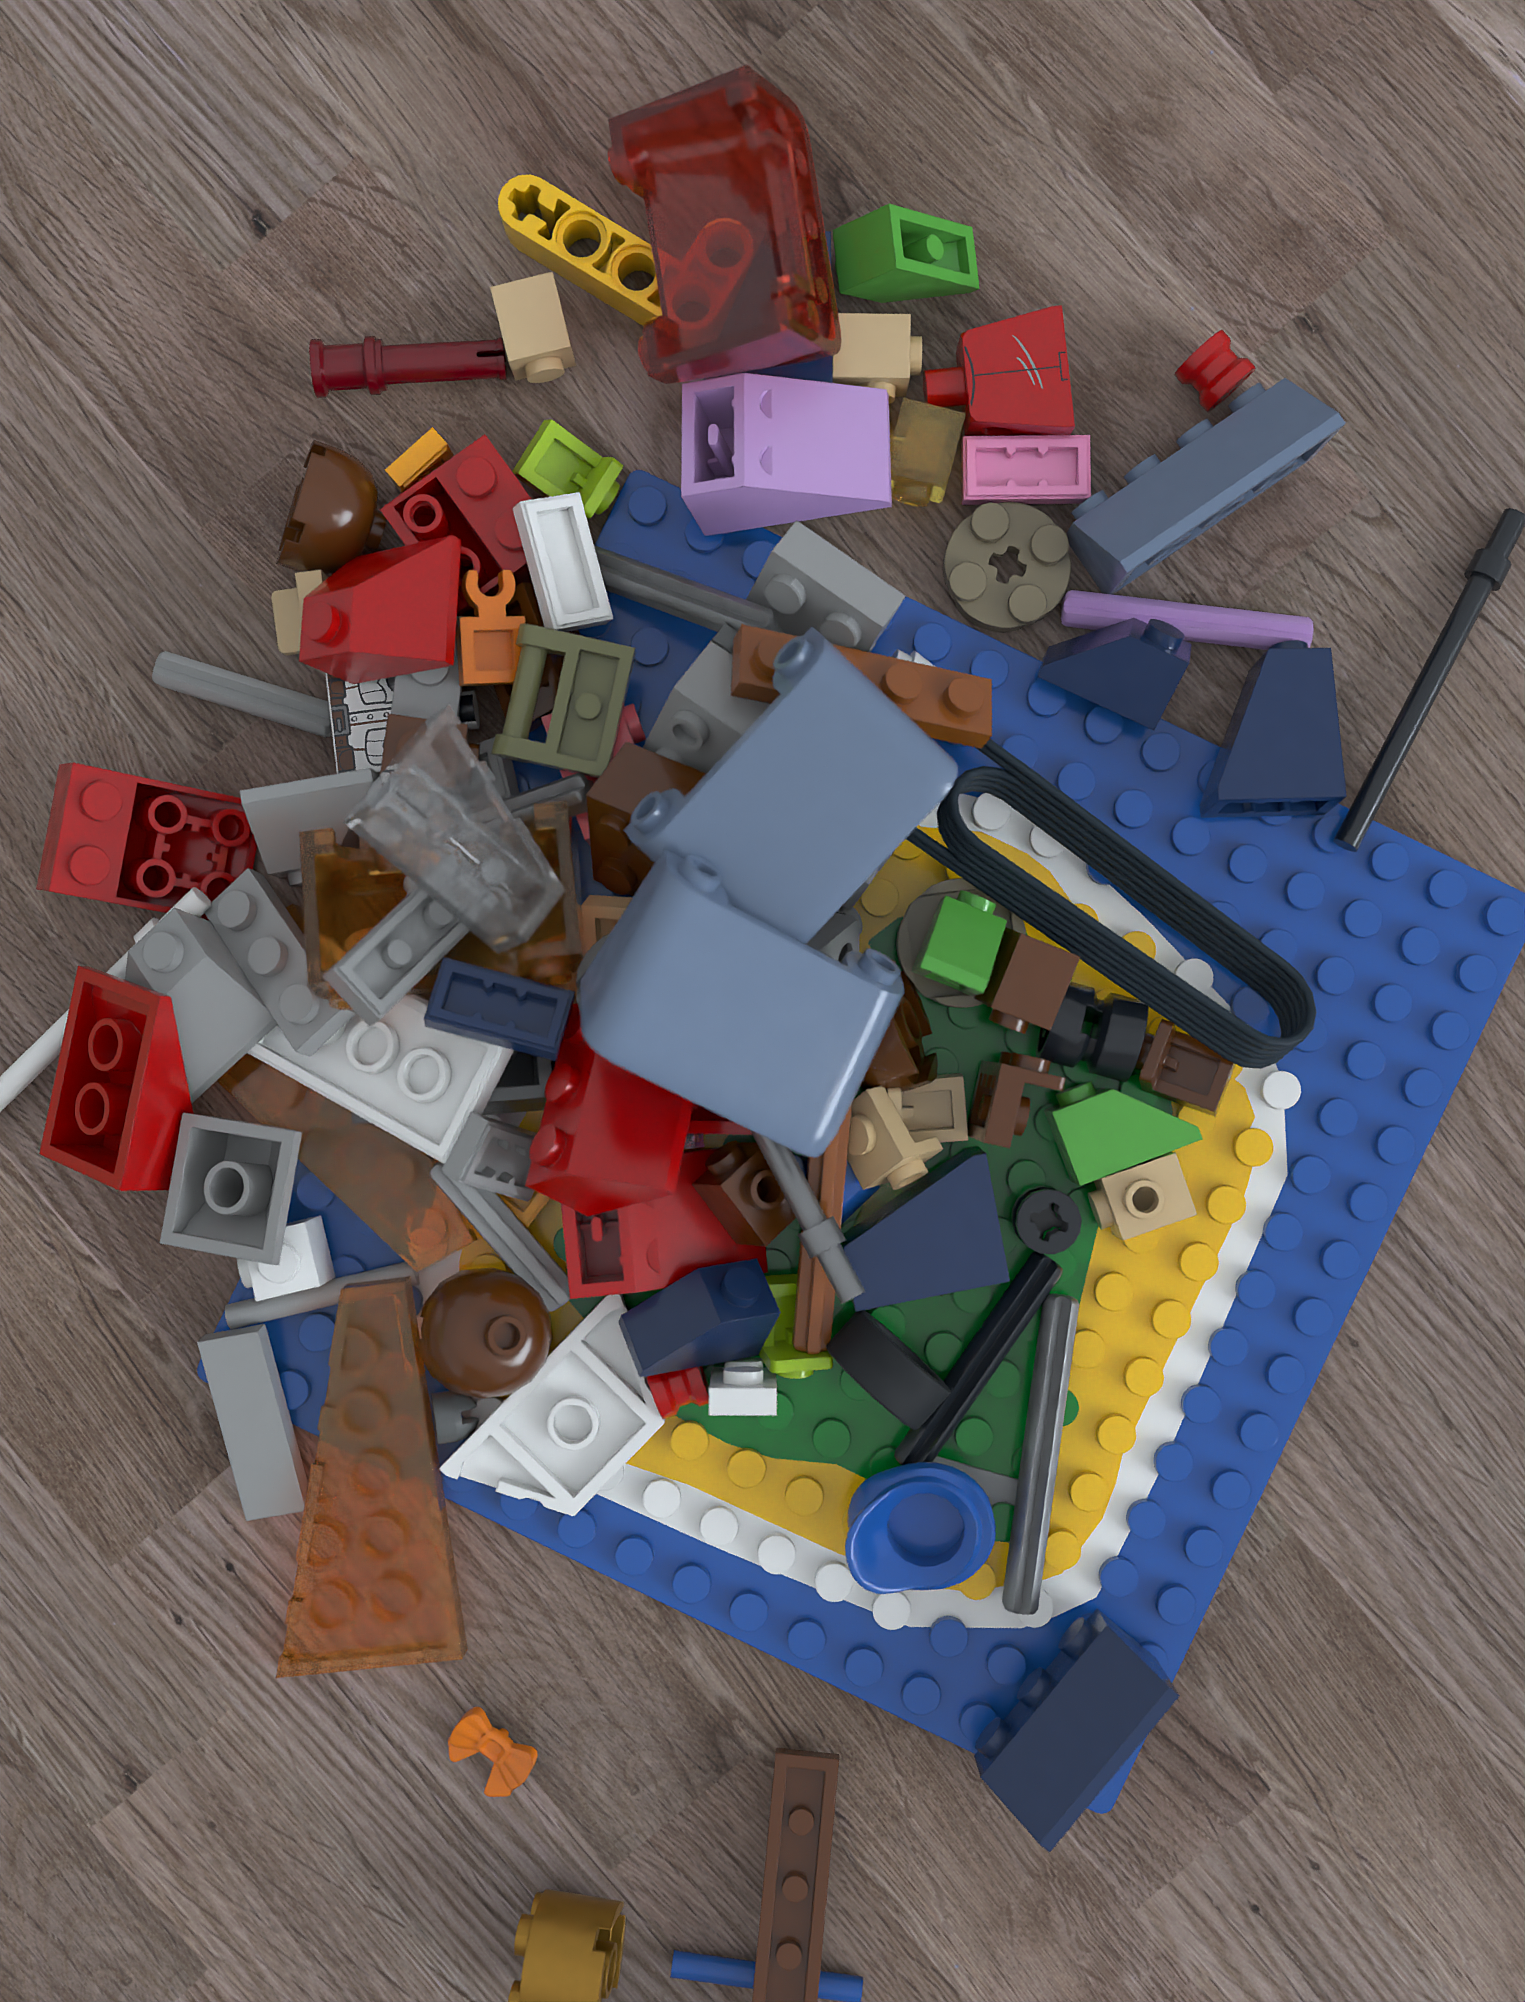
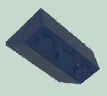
M1096 1609L1087 1621L1081 1617L1070 1625L1059 1642L1058 1648L1061 1652L1046 1670L1039 1667L1025 1679L1017 1693V1699L1020 1700L1004 1720L1000 1717L993 1719L982 1731L975 1745L978 1752L974 1757L980 1778L1032 1837L1049 1853L1180 1696L1156 1657L1099 1609Z

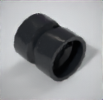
M1070 982L1051 1031L1040 1028L1036 1058L1074 1068L1080 1061H1085L1089 1073L1127 1082L1131 1077L1141 1051L1149 1007L1138 999L1110 993L1103 1000L1097 998L1093 987ZM1083 1022L1092 1023L1089 1036L1080 1033Z

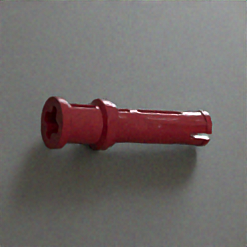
M365 336L363 343L324 345L321 339H311L309 345L311 377L316 398H327L329 391L367 389L370 395H381L382 391H387L390 384L483 379L507 380L503 337L493 340L384 345L382 339H376L375 336Z

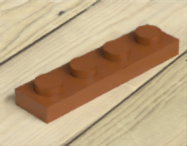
M742 624L733 639L731 696L772 704L780 695L772 683L774 672L776 671L773 667L774 659L787 642L798 636ZM832 644L930 738L981 749L992 737V679Z

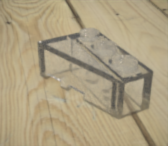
M448 704L420 725L343 822L497 953L527 942L565 889L519 816L515 819L513 818L492 784V781L496 778L485 761L478 762L457 728V725L461 722Z

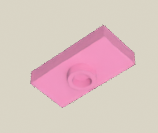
M1090 435L963 436L961 441L962 505H982L990 502H1018L1023 504L1083 503L1091 497Z

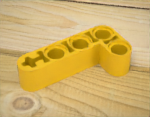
M531 174L518 175L510 179L502 187L498 197V210L510 243L517 250L678 348L686 351H701L711 346L718 338L753 263V241L749 232L741 224L731 220H717L707 225L695 240L683 262L680 263L537 176ZM536 209H540L543 220L532 215ZM521 212L527 215L523 221H520L518 216ZM548 229L553 231L552 238L550 237ZM582 238H590L600 244L595 253L588 257H576L568 252L570 246ZM721 250L736 252L742 259L737 266L731 269H719L709 262L713 254ZM634 271H645L654 277L650 286L643 290L633 291L622 284L623 279ZM688 303L700 304L709 311L705 319L696 324H687L680 321L676 317V313L682 306Z

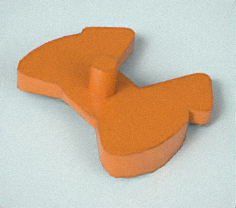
M474 1707L467 1711L448 1738L449 1758L452 1762H458L480 1752L494 1763L484 1789L485 1795L489 1797L510 1796L514 1789L525 1782L538 1757L537 1750L534 1747L514 1743L509 1738V1732L506 1729L500 1728L498 1730L492 1727L485 1711L480 1707Z

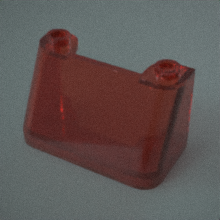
M744 65L608 119L612 146L608 150L611 171L619 184L622 186L627 185L633 193L643 198L645 202L662 316L648 319L644 323L643 336L638 340L639 356L644 368L648 372V376L664 384H673L814 362L838 354L842 342L841 328L811 142L804 118L793 100L750 66Z

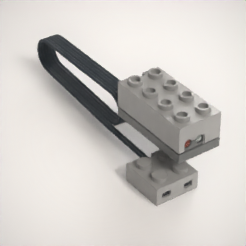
M796 520L771 551L746 600L772 610L774 617L778 619L776 632L803 636L813 627L831 644L871 652L876 645L875 642L886 629L906 596ZM725 623L674 686L643 746L644 749L708 773L771 705L731 696L733 639L737 633L735 629ZM991 739L981 749H976L1002 768L981 766L966 770L955 780L952 788L939 804L936 813L938 829L947 848L917 827L905 838L1067 951L1080 956V960L1232 1063L1241 1067L1256 1069L1273 1065L1303 1042L1314 1028L1317 1011L1313 993L1304 977L1292 965ZM970 791L984 792L1003 800L1252 987L1270 1003L1279 1019L1281 1037H1270L1252 1028L981 841L968 829L960 815L959 794ZM889 857L842 906L849 911L853 908Z

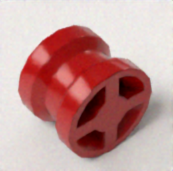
M1221 329L1191 354L1176 370L1174 376L1182 384L1192 385L1200 394L1199 404L1209 413L1230 396L1255 371L1256 367L1248 358H1238L1231 350L1230 337Z
M703 1366L646 1376L662 1419L677 1415L681 1406L690 1403L700 1407L709 1404V1383Z

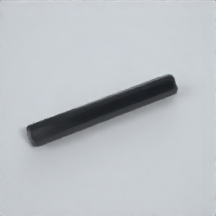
M1036 1251L1029 1256L943 1382L951 1390L949 1396L919 1429L913 1430L910 1428L895 1450L894 1456L900 1465L934 1461L1062 1276L1063 1269L1058 1263L1045 1254Z

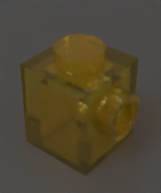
M903 397L895 430L890 429L891 491L893 499L917 507H926L929 501L942 503L966 413Z

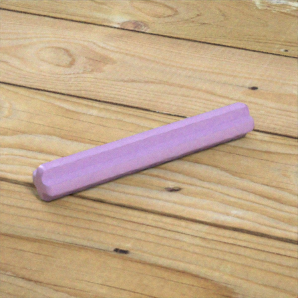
M1078 590L1068 591L1063 598L1061 607L1062 624L1066 627L1098 630L1134 617L1147 624L1150 619L1167 622L1178 628L1185 635L1183 640L1268 650L1274 644L1292 640L1304 641L1308 644V648H1310L1313 638V621L1308 617Z

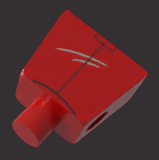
M1062 305L1047 307L969 329L960 334L956 349L957 367L923 370V392L926 409L961 406L965 436L1071 435L1075 427Z

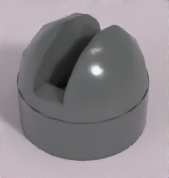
M449 1390L431 1393L438 1445L466 1439L475 1431L479 1418L461 1417L462 1411L477 1407L476 1401L471 1396Z

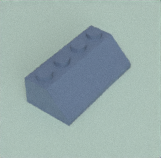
M1286 378L1268 390H1265L1261 383H1257L1228 405L1233 414L1217 425L1213 426L1208 418L1199 422L1177 439L1176 443L1180 450L1162 462L1156 454L1148 457L1124 476L1128 483L1126 487L1110 498L1101 490L1076 507L1071 512L1076 521L1072 523L1066 533L1069 545L1100 591L1104 594L1113 595L1314 458L1346 424L1339 412Z

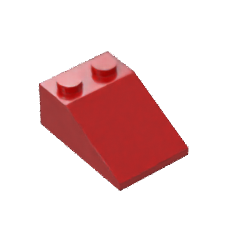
M78 966L39 1154L119 1191L169 1190L182 1114H194L172 999L168 995L89 966Z

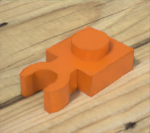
M469 570L463 576L461 584L462 594L468 605L474 609V617H459L456 620L459 686L513 685L522 648L516 645L520 624H525V616H506V604L510 602L515 592V579L511 570H502L498 573L499 590L494 597L486 596L479 590L477 570Z

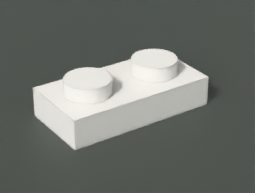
M758 1357L726 1361L725 1367H712L709 1385V1415H777L776 1373H771L767 1368H763V1361Z

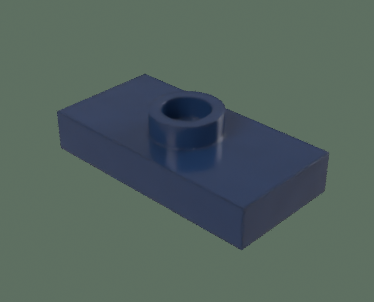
M444 957L424 1016V1024L428 1028L557 1061L575 1001V992Z

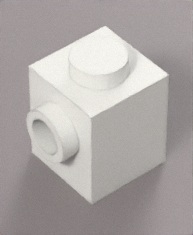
M321 1215L286 1223L279 1265L237 1258L242 1283L246 1288L253 1287L256 1302L319 1287L336 1277Z

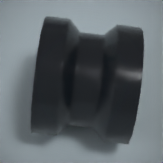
M1038 1186L1028 1189L1017 1198L1012 1208L1011 1223L1014 1233L1026 1246L1038 1253L1053 1255L1065 1251L1075 1243L1081 1230L1082 1219L1078 1206L1069 1196L1052 1187Z

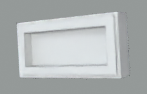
M580 492L521 501L512 509L544 627L567 632L604 625L614 619Z

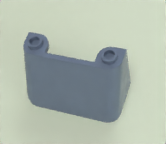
M813 627L803 636L795 637L787 642L774 659L773 667L776 671L774 672L772 683L780 695L685 797L676 789L666 790L663 793L658 791L650 793L637 805L631 816V823L624 830L630 840L654 863L664 849L683 859L687 855H694L709 862L723 877L720 884L727 893L729 905L804 944H807L938 805L952 788L958 772L956 762Z
M664 849L580 980L581 1029L584 1039L602 1057L795 1152L808 1157L822 1155L838 1133L904 994L900 969L887 956L873 949H866L864 953L850 951L846 953L841 962L834 960L729 905L727 893L720 884L723 877L709 862L694 855H687L683 859Z

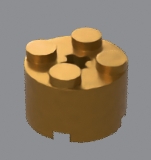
M546 1889L543 1893L537 1892L532 1903L531 1913H523L517 1926L514 1954L515 1956L524 1957L521 1981L514 1980L508 2002H602V1998L608 1999L611 1989H617L621 1971L626 1915H621L620 1912L624 1907V1902Z

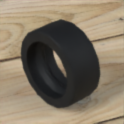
M865 1310L855 1312L826 1345L830 1355L868 1394L913 1430L919 1429L951 1393V1390L919 1356Z

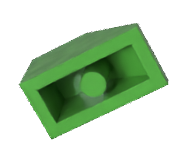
M887 204L832 230L836 257L835 268L841 294L887 303L966 294L980 289L973 228L971 226L897 205Z
M960 890L957 899L945 895L940 899L911 972L970 996L984 993L1007 920L993 915L996 904L983 897Z
M1092 1081L1084 1082L1056 1093L1059 1105L1044 1110L1070 1180L1079 1186L1203 1139L1197 1126L1110 1088L1095 1090Z

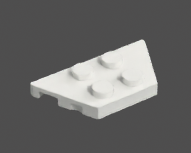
M623 1294L606 1295L548 1355L546 1363L534 1379L510 1394L439 1469L448 1477L458 1479L461 1476L495 1487V1492L517 1499L530 1498L541 1502L545 1508L575 1516L665 1423V1419H662L656 1407L647 1377H639L618 1323L621 1315L628 1311Z

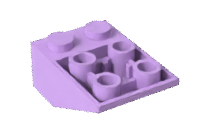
M750 373L683 383L681 497L703 534L709 536L792 523L796 520L805 521L892 507L889 394L887 389Z

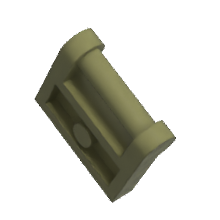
M520 624L516 645L522 647L503 733L495 734L491 754L513 761L532 763L599 778L613 758L636 655L635 648L536 625ZM547 654H557L565 656L546 743L528 740Z

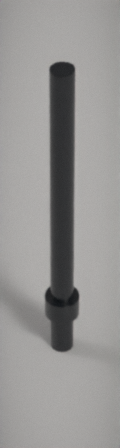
M1512 508L1505 509L1485 548L1477 549L1464 573L1468 581L1333 840L1338 846L1352 852H1357L1491 591L1500 589L1512 566L1508 558L1525 527V514Z

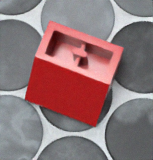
M485 434L380 509L405 546L450 535L461 539L457 616L474 610L465 601L461 590L463 576L469 570H477L478 588L481 593L489 597H494L498 593V573L502 570H511L515 579V586L521 582H532L512 509L519 502L532 499Z

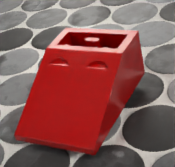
M74 762L59 764L36 889L167 913L193 887L202 891L212 903L247 868L253 870L257 843L239 797ZM204 913V914L201 916V918L206 919V920L209 921V919L207 918V916H206L205 913Z
M720 1147L683 1151L675 1193L673 1195L589 1217L561 1204L570 1299L663 1289L697 1268L756 1258L763 1273L768 1272L766 1247L736 1244L692 1186V1183L708 1170L705 1166L706 1160Z

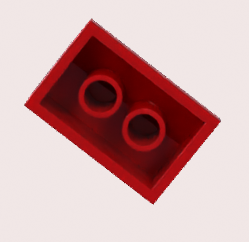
M573 1004L554 1070L545 1085L546 1103L539 1131L530 1146L531 1164L525 1186L588 1217L673 1195L675 1193L694 1102L602 1057L584 1039L578 1004Z

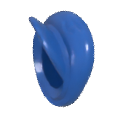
M917 1462L879 1472L863 1481L851 1498L847 1517L849 1530L845 1541V1554L847 1565L855 1581L865 1590L876 1594H890L905 1590H937L959 1584L974 1575L983 1566L993 1549L996 1539V1524L989 1498L983 1488L972 1477L950 1465L937 1462Z

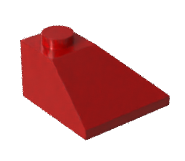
M454 535L357 556L345 563L303 598L299 662L351 684L454 666L461 539Z

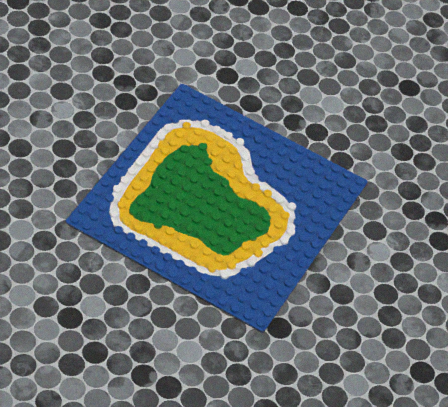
M635 470L627 477L595 546L746 600L771 551L782 537L762 527L705 536L682 499L681 488L646 471ZM606 591L614 619L604 625L578 630L581 636L635 648L636 655L624 706L634 704L647 740L672 689L710 641H712L717 631ZM905 597L888 626L875 642L876 645L871 653L891 657L897 649L908 655L916 651L935 667L992 679V737L990 739L1029 766L1285 959L1304 977L1313 993L1317 1011L1313 1030L1303 1042L1277 1063L1262 1069L1245 1068L1237 1064L1235 1065L1216 1117L1142 1091L1139 1081L1141 1071L1137 1069L1133 1070L1127 1082L1089 1073L1085 1061H1080L1074 1068L1055 1063L1050 1064L1048 1074L1066 1078L1063 1090L1092 1081L1095 1090L1101 1088L1117 1090L1199 1128L1202 1140L1172 1151L1177 1155L1197 1215L1126 1240H1121L1114 1236L1110 1227L1101 1230L1088 1198L1089 1192L1097 1190L1095 1183L1092 1181L1079 1186L1071 1182L1044 1112L1048 1108L1059 1105L1055 1094L1060 1091L1027 1083L1024 1084L1022 1096L1030 1098L1027 1124L1022 1136L1013 1135L1010 1148L984 1143L968 1136L966 1141L940 1143L943 1150L924 1163L928 1172L923 1177L964 1148L978 1146L986 1152L1010 1282L865 1310L906 1344L943 1381L1029 1256L1035 1252L1026 1246L1014 1233L1011 1215L1017 1198L1031 1188L1038 1186L1052 1187L1069 1196L1078 1206L1081 1215V1230L1075 1243L1063 1252L1053 1255L1045 1254L1063 1269L1062 1276L1049 1294H1063L1076 1298L1079 1303V1311L1037 1612L1033 1615L1012 1613L1005 1610L1002 1603L1010 1544L1006 1542L1010 1541L1015 1505L1009 1502H998L991 1506L996 1524V1539L993 1549L983 1566L965 1581L944 1589L925 1591L905 1590L890 1594L870 1592L855 1581L847 1565L845 1554V1541L849 1530L847 1517L851 1498L862 1482L872 1475L901 1466L895 1459V1450L910 1430V1427L897 1419L868 1394L834 1358L833 1368L814 1370V1373L806 1378L791 1379L776 1374L777 1415H709V1404L701 1407L693 1403L681 1406L677 1415L666 1418L665 1423L575 1516L545 1508L541 1502L530 1498L517 1499L495 1492V1487L461 1476L458 1479L446 1476L439 1468L466 1439L454 1443L437 1444L431 1393L448 1391V1389L430 1375L419 1354L418 1339H421V1325L424 1317L420 1316L423 1305L440 1282L461 1270L496 1268L510 1273L513 1272L430 1178L429 1171L438 1160L374 1124L352 1126L351 1111L328 1098L297 1159L287 1223L321 1215L335 1278L414 1260L417 1265L420 1284L249 1326L266 1325L293 1425L976 1754L978 1750L975 1748V1745L985 1727L996 1717L1004 1720L1020 1701L1017 1699V1693L1025 1679L1039 1667L1046 1670L1061 1652L1058 1645L1070 1625L1081 1617L1087 1621L1096 1609H1099L1155 1656L1170 1681L1173 1682L1525 943V893L1374 820L1357 852L1346 850L1333 841L1349 811V808L1341 804H1337L1325 815L1201 818L1200 803L1221 747L1161 718L1155 730H1152L1037 677L1042 661L909 597ZM544 725L530 732L528 740L546 743L547 733ZM931 738L956 762L958 766L956 779L966 770L981 766L1002 768L975 747ZM646 740L635 745L643 748ZM512 760L520 793L562 779L559 769ZM970 791L959 794L960 815L968 829L981 841L1252 1028L1270 1037H1281L1279 1019L1270 1003L1252 987L1003 800L984 792ZM939 802L917 828L947 848L938 829L936 813ZM573 816L461 854L501 900L444 957L491 970L542 967L544 984L550 985L538 947L584 933L581 905L589 895L631 898L633 896L616 894L608 890L602 883L593 880L591 847L583 837L577 817ZM905 839L895 849L881 870L877 872L870 885L853 906L862 920V932L859 935V952L864 953L866 949L876 950L895 961V964L902 971L897 955L896 940L898 927L908 906L929 887L945 880L961 877ZM1023 920L1027 936L1067 951ZM443 958L419 982L437 979ZM1079 959L1070 982L1093 987L1097 998L1103 1000L1110 993L1137 999ZM918 993L932 1030V1034L922 1037L924 1055L937 1053V1075L962 1073L968 1122L981 1060L999 1063L1001 1051L1036 1057L1041 1027L1029 1023L1026 1033L1023 1034L989 1020L993 1008L985 1004L965 1008L948 1007ZM1149 1007L1145 1032L1155 1035L1161 1020H1169ZM1083 1022L1080 1033L1089 1036L1092 1023ZM1175 1025L1176 1031L1189 1035L1188 1033H1186L1181 1028ZM859 1086L854 1099L866 1091V1089ZM544 1110L484 1116L537 1133ZM687 1134L684 1150L721 1147L731 1141H737L738 1143L757 1142L753 1135ZM791 1150L792 1153H794V1154L797 1155L798 1157H800V1156L803 1155V1154H800V1153H798V1152H795V1151ZM919 1180L897 1190H893L890 1183L879 1185L880 1189L841 1225L842 1233L844 1234ZM550 1199L527 1229L567 1274L561 1203ZM797 1218L766 1246L768 1272L764 1273V1276L798 1274L801 1241L798 1234L801 1233L802 1228ZM240 1278L228 1304L255 1298L253 1287L246 1288ZM663 1289L623 1294L627 1309H632ZM836 1292L831 1339L856 1312L851 1300L841 1304ZM605 1296L570 1299L562 1307L550 1312L553 1339L548 1355ZM1042 1304L937 1456L1016 1479L1019 1478ZM225 1310L214 1333L231 1330L226 1321ZM201 1359L197 1367V1373L201 1380L208 1383ZM725 1362L703 1366L709 1385L712 1367H725ZM509 1395L486 1399L472 1397L476 1401L477 1407L462 1411L461 1417L479 1418L477 1429ZM1145 1739L1087 1807L1088 1809L1104 1814L1113 1808Z

